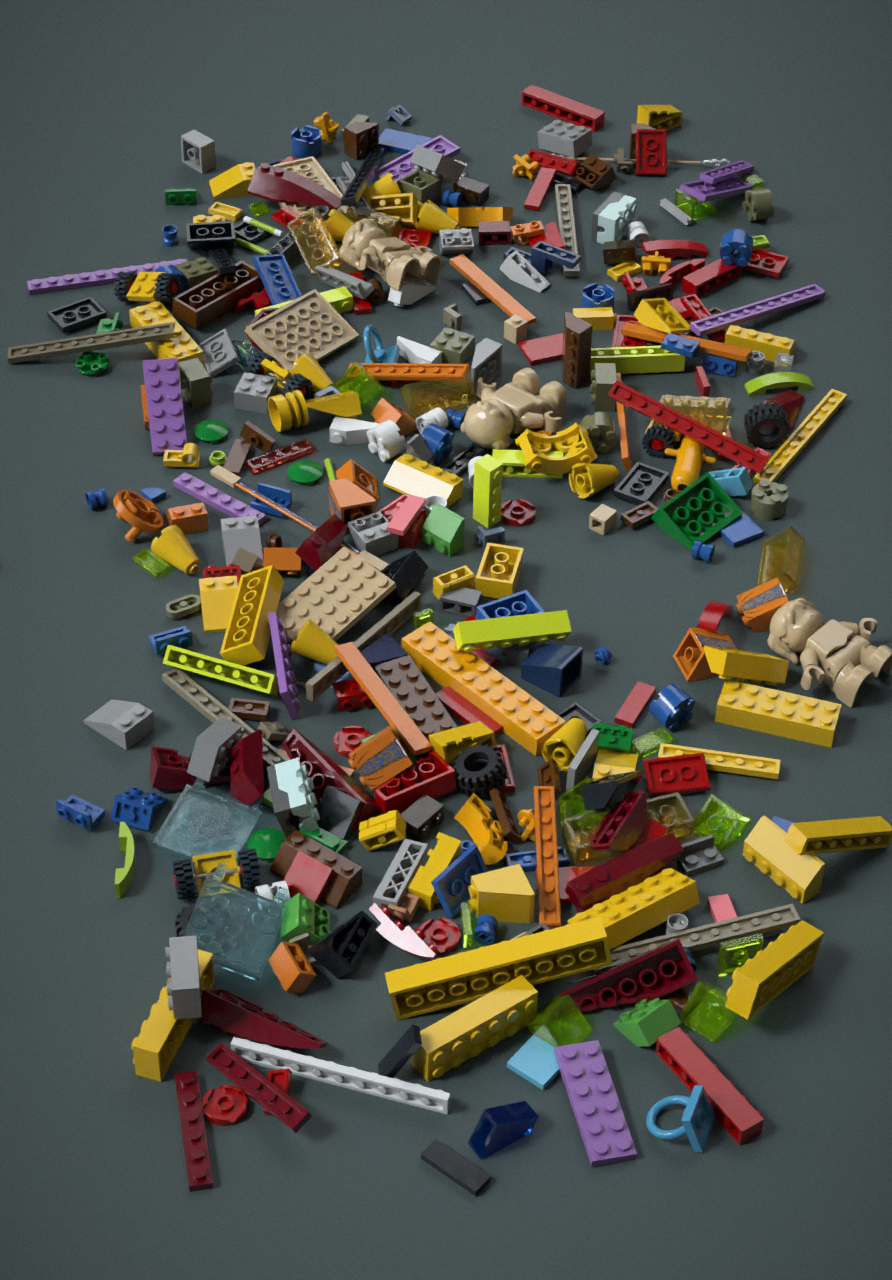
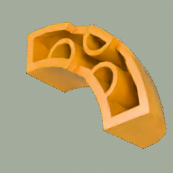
M513 207L447 208V214L459 223V227L478 226V222L484 221L510 222L513 216Z
M473 793L454 818L467 830L478 847L485 864H495L505 856L507 842L504 841L500 822L494 820L490 815L491 809Z

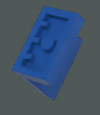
M133 787L114 797L111 821L125 822L128 826L149 831L152 829L155 809L167 804L168 799L163 798L159 793L149 794L143 792L141 788Z

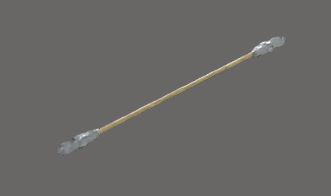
M551 153L552 155H556L571 160L584 161L586 159L584 157L573 158L564 155H557L556 153ZM599 158L602 161L614 162V158ZM624 159V161L636 162V159ZM718 159L703 161L667 160V163L700 164L705 167L717 168L722 166L718 163L726 161L729 164L730 161L727 159H721L720 161Z

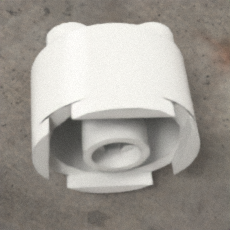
M384 421L366 432L370 442L368 444L369 450L373 454H378L382 462L391 459L406 449L405 438L403 435H399L398 431L400 429L393 421Z

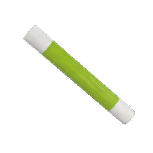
M245 216L243 219L244 222L281 238L284 236L283 231L253 218Z

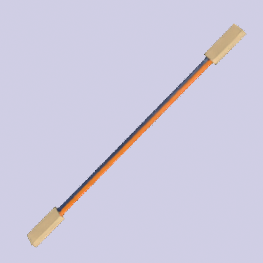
M220 465L210 470V475L232 488L239 487L310 530L315 531L318 526L241 482L239 476ZM342 542L341 548L346 547L382 574L389 568L388 563L366 550L359 551L346 542Z

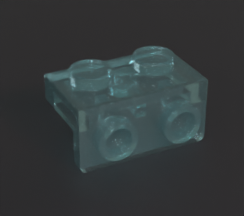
M232 340L240 359L237 364L243 370H246L247 362L251 361L250 357H254V353L258 354L260 350L251 346V342L247 340Z

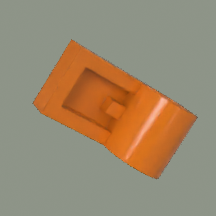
M541 220L510 227L511 235L517 246L526 245L529 237L545 234Z

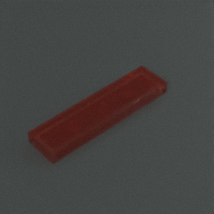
M303 439L245 461V467L253 475H257L315 453V447L307 439Z

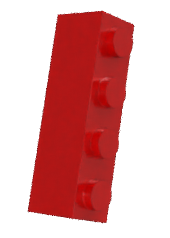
M720 258L682 278L681 291L687 295L696 294L699 298L740 277L741 266L734 264L724 265Z

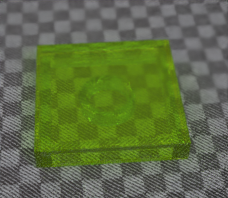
M762 934L720 942L716 969L718 976L733 974L737 967L741 968L749 958H754L758 951L763 949L764 938Z

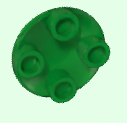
M92 351L84 352L75 363L76 369L80 373L87 375L101 373L109 366L108 355Z
M214 419L201 421L193 429L194 438L207 441L210 445H215L218 443V440H221L228 434V426L224 422Z
M298 461L289 466L287 470L289 481L304 483L305 486H313L314 482L321 478L323 469L318 463L313 461Z
M260 829L249 837L247 848L248 850L255 849L258 858L264 859L267 863H272L282 842L287 837L284 832L278 829Z

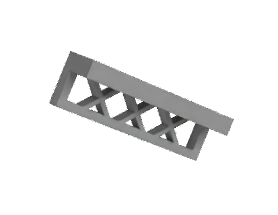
M317 265L314 268L322 283L334 288L345 286L352 295L361 299H365L375 289L373 284L331 267L326 269Z
M404 839L373 896V904L375 903L379 907L383 905L386 907L389 904L398 906L428 850V844ZM413 848L419 849L420 852L414 854ZM394 891H395L396 896H395V898L393 899V898H391V897H392V895H393V893H394Z

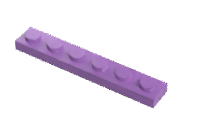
M741 160L701 172L699 179L703 180L707 185H712L753 172L755 166Z
M186 472L173 480L174 487L232 518L257 516L259 525L266 521L264 513Z

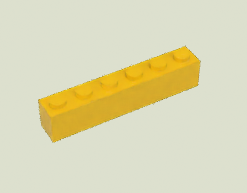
M881 816L792 823L784 841L799 856L887 848L892 841V826Z

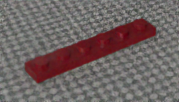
M220 1043L205 1058L211 1066L294 1133H297L312 1117L306 1109L223 1043Z
M197 1070L174 1073L189 1191L213 1189Z

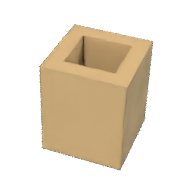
M517 315L504 321V338L514 344L526 339L528 321Z
M601 504L590 514L589 529L604 536L616 525L617 511Z

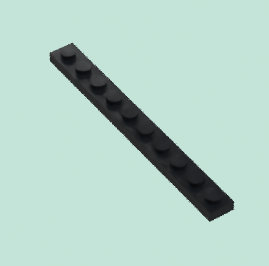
M385 148L374 149L369 152L340 200L342 206L347 205V207H351L359 201L386 155Z

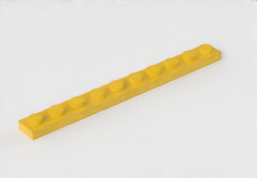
M831 389L770 458L762 474L757 473L754 476L753 483L758 484L763 479L775 482L846 401L847 394Z

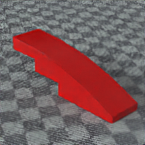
M655 240L641 244L645 254L655 256V251H658V256L671 258L672 261L675 256L690 259L691 255L694 254L706 258L709 253L705 244L686 240Z

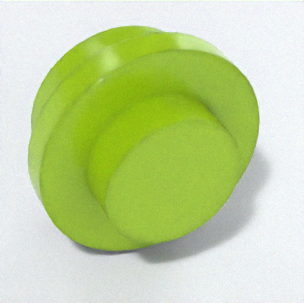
M214 451L209 457V462L214 466H222L225 464L227 457L222 451Z

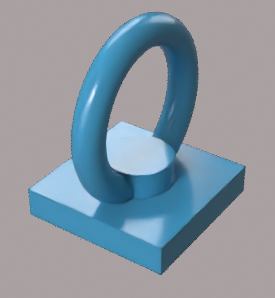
M367 325L363 334L367 352L364 363H397L400 353L399 346L393 345L383 348L378 330L373 325ZM370 332L374 337L377 350L372 349Z
M694 1085L690 1098L683 1095H673L655 1103L647 1114L646 1125L649 1132L659 1139L672 1140L687 1134L693 1151L703 1153L716 1117L704 1086ZM677 1104L686 1106L681 1120L683 1126L674 1130H662L656 1126L655 1119L664 1108Z

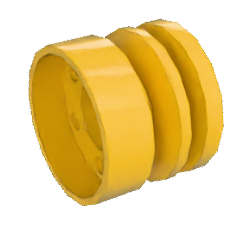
M295 390L292 393L287 392L285 398L281 394L268 398L270 419L277 432L290 430L292 425L298 428L300 425L305 426L308 424L307 404L299 390Z

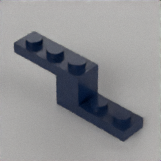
M543 241L535 244L532 247L531 253L511 247L504 253L505 260L517 250L540 274L547 273L553 267V262L572 269L581 262V255Z

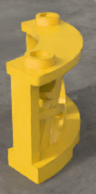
M574 423L569 428L557 432L553 436H547V434L536 433L526 429L515 440L516 444L521 447L525 457V467L538 473L562 474L571 472L573 465L577 463H591L597 458V454L594 452L588 437L589 432L578 423ZM550 451L568 452L562 458L547 456Z

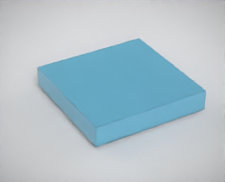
M533 1035L507 1062L508 1069L542 1090L560 1073L554 1054L555 1047L536 1035Z

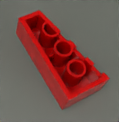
M434 750L428 753L429 757L419 759L414 767L411 769L406 768L401 771L399 777L391 778L374 790L375 802L380 806L378 812L383 815L389 811L398 810L401 814L424 794L436 799L456 790L455 770Z

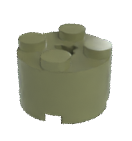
M769 188L745 191V201H743L742 206L744 211H747L749 222L773 217L774 206H771V201L774 200Z
M595 412L594 415H587L582 419L580 425L589 432L588 437L594 452L607 453L617 440L612 417L604 412Z
M766 479L760 480L752 489L750 511L754 512L756 518L764 521H773V518L777 517L778 519L782 518L786 513L787 486L770 482Z

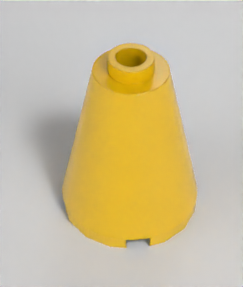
M391 173L384 175L364 190L362 195L366 202L368 196L401 194L396 180L392 181L391 179L393 177Z
M427 200L428 203L425 202L418 214L419 223H415L417 230L429 231L435 234H439V230L460 229L459 223L430 200Z
M332 209L328 214L330 218L324 223L321 236L325 240L343 242L344 235L355 222L336 209Z
M307 353L301 355L293 363L295 366L293 370H289L293 376L299 373L311 380L313 389L310 391L314 393L329 386L335 387L333 381L310 353L309 355Z
M577 463L572 466V473H569V484L573 493L579 495L577 497L585 499L616 482L619 472L614 465Z
M177 525L164 528L161 531L162 535L159 538H154L151 544V551L157 557L186 574L196 573L200 568V560L181 528L177 527Z
M309 618L299 630L296 640L293 641L289 649L294 654L328 665L337 657L334 649L338 644L317 623Z
M572 718L543 744L542 756L544 760L548 762L550 759H553L557 762L558 767L561 768L560 771H568L569 765L585 741L586 723L579 718Z

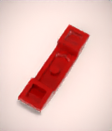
M694 259L672 267L661 277L659 285L666 283L674 285L678 283L684 276L704 267L706 260Z
M711 600L705 607L698 621L697 628L716 632L720 627L721 619L732 613L733 606Z

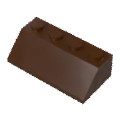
M566 311L564 313L562 378L563 383L577 389L589 381L593 325Z
M297 830L282 842L270 868V872L284 879L299 850L331 867L335 872L320 901L336 910L363 884L362 867Z

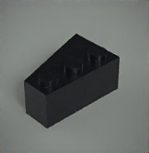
M362 910L345 920L307 949L306 952L338 979L354 969L378 924Z

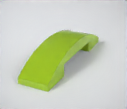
M796 372L770 373L757 377L744 385L749 397L765 395L766 389L795 386L798 391L814 390L810 377Z
M120 822L119 828L120 852L126 851L125 867L116 868L114 884L116 899H120L130 887L136 868L134 840L125 822Z

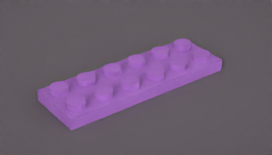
M442 135L421 145L449 158L460 153V147ZM415 149L378 168L372 178L377 181L384 175L391 173L393 175L391 177L392 181L396 180L398 184L399 179L418 170L414 168L415 164L410 162Z
M734 177L733 179L712 185L705 184L703 180L683 183L680 185L679 190L683 191L686 196L695 197L698 202L705 203L707 201L745 194V191L753 190L754 186Z
M177 358L144 360L142 363L153 456L164 455L165 450H183L184 445L187 444Z
M276 612L269 613L268 616L279 691L289 716L293 720L299 718L298 710L301 707L298 698H296L299 694L296 684H294L297 681L295 673L292 671L294 663L292 658H290L292 656V652L289 651L290 645H288L290 637L288 632H284L285 626L282 618L278 619Z
M595 1040L555 1047L554 1054L591 1167L636 1159L637 1152L599 1041Z

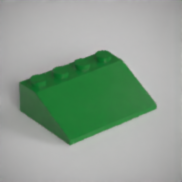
M707 472L658 508L651 518L664 533L692 551L696 540L704 543L742 515L743 512Z

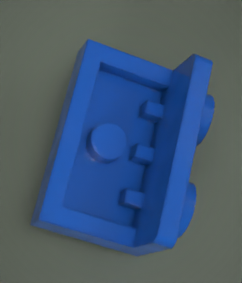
M668 333L661 343V349L690 358L699 355V341Z
M704 354L702 367L704 372L734 376L739 361Z
M261 482L257 485L258 492L287 509H290L292 506V492L290 490ZM256 497L250 502V507L260 512L282 518L285 516V514Z
M185 626L150 635L149 642L158 656L166 653L168 645L179 648L193 646V635L190 629L187 630Z
M73 794L65 801L61 799L56 801L58 816L90 831L106 816L104 809Z

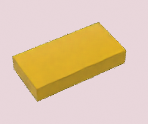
M215 202L208 209V214L225 216V219L236 222L243 215V210Z
M636 262L622 263L608 269L607 275L618 282L624 278V272H628L632 276L642 272V266Z

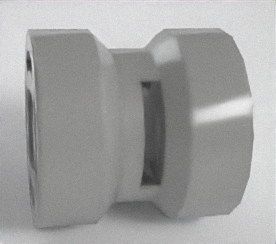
M752 351L746 368L749 373L760 374L763 372L765 355L762 352Z
M675 913L667 918L666 935L688 929V919L685 915Z

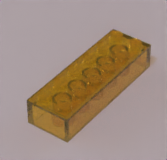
M679 792L647 799V821L649 818H652L668 828L665 835L674 833L678 841L693 838L695 820ZM612 808L599 813L591 812L563 819L562 838L576 866L625 853L597 851L593 849L589 842L605 815Z

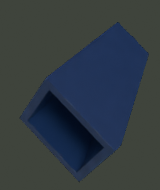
M543 643L538 649L533 651L527 660L525 659L520 666L521 679L560 698L581 677L583 648L580 646Z

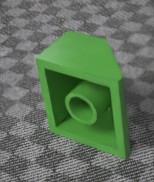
M436 503L422 527V541L448 557L452 556L464 547L465 518Z

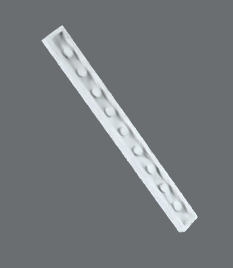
M233 1037L230 1044L231 1051L248 1063L275 1070L290 1069L294 1075L443 1114H448L450 1109V1093L443 1090L424 1087L420 1084L401 1081L397 1078H389L374 1072H366L355 1067L339 1065L332 1061L316 1059L312 1056L293 1053L289 1050L251 1042L247 1039Z

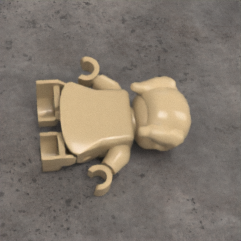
M364 218L352 225L344 235L342 246L339 249V255L348 265L357 268L359 271L365 270L366 267L372 269L380 275L383 281L398 291L401 288L402 282H416L421 277H424L427 282L434 286L438 284L442 268V258L434 254L432 249L428 247L418 246L415 250L414 247L396 237L387 238L383 229L379 228L372 219Z
M523 368L516 372L512 382L505 384L497 391H495L496 383H492V385L485 384L484 379L480 377L478 379L476 395L481 398V401L472 404L468 408L464 422H462L460 427L461 432L465 433L473 443L483 448L506 450L514 443V439L509 436L511 432L519 434L526 429L542 428V425L545 431L560 432L565 415L566 390L559 382L551 381L540 389L539 395L535 396L534 394L539 392L540 380L536 372L531 368Z
M798 598L785 603L771 618L770 634L767 643L776 654L790 660L795 665L799 664V658L796 653L802 652L800 662L804 672L800 684L804 690H809L812 679L816 680L817 683H822L824 680L830 691L835 692L837 699L852 708L863 681L871 684L874 676L876 678L879 677L880 671L887 675L890 674L892 669V649L886 645H881L877 648L869 642L871 634L875 633L878 627L875 619L864 618L860 621L859 626L856 623L838 622L834 619L829 620L823 625L822 614L815 610V606L806 599Z

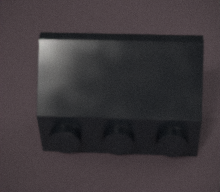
M234 221L186 224L188 249L235 246Z
M415 550L391 562L389 568L383 573L396 583V588L380 602L391 606L398 602L400 604L408 597L407 594L417 587L416 583L424 578L428 565Z
M643 770L604 776L580 786L585 811L593 810L594 813H599L613 808L614 805L625 799L624 796L628 792L634 791L644 774Z

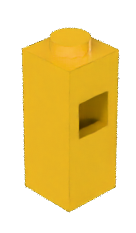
M612 307L573 308L572 314L592 324V331L613 330V325L616 323V313H613Z

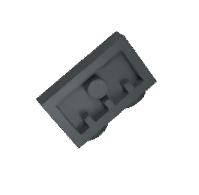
M713 834L681 844L684 851L678 856V866L685 876L690 877L724 864V858L714 846L715 837Z

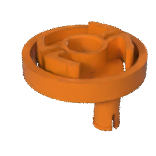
M127 489L120 490L113 498V504L118 511L116 516L120 520H126L132 525V528L125 535L129 542L134 543L142 532L155 534L162 527L163 518L151 500H147L138 493Z

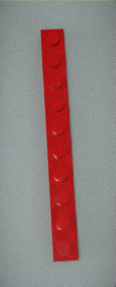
M617 380L608 394L609 398L760 475L770 460L751 448Z

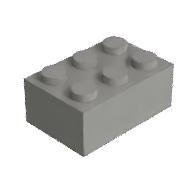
M554 120L538 131L539 148L575 158L593 146L592 130L584 126Z
M419 145L416 146L410 162L415 164L414 168L436 176L448 183H451V181L457 183L465 165L443 154Z
M220 717L196 738L187 773L207 782L211 781L215 776L217 777L230 763V750L232 746L242 739V725Z
M170 937V947H165L166 961H170L166 964L167 978H171L167 979V995L172 996L168 997L169 1011L173 1010L174 1020L202 1017L197 937Z

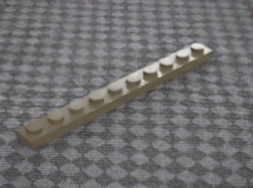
M555 184L559 233L566 250L578 254L570 184ZM579 263L573 269L562 265L563 276H580Z
M173 322L9 347L7 359L9 364L20 363L23 361L175 338V326Z
M414 591L378 623L374 624L358 640L353 642L363 657L367 656L421 609V593ZM338 656L307 681L305 686L306 699L314 701L349 671Z
M179 668L162 674V681L212 723L223 717L242 725V738L255 732ZM262 737L263 765L266 768L289 760Z
M788 904L615 947L610 950L612 964L592 969L594 975H598L675 938L680 940L683 947H687L690 952L721 945L722 943L789 928L792 925L798 924L800 917L794 905Z

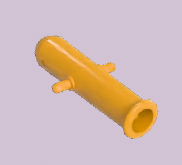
M693 411L688 414V417L709 428L712 426V418L708 413ZM683 436L678 450L665 449L666 455L676 457L671 476V485L679 493L699 479L703 462L709 464L717 462L716 458L705 456V446Z

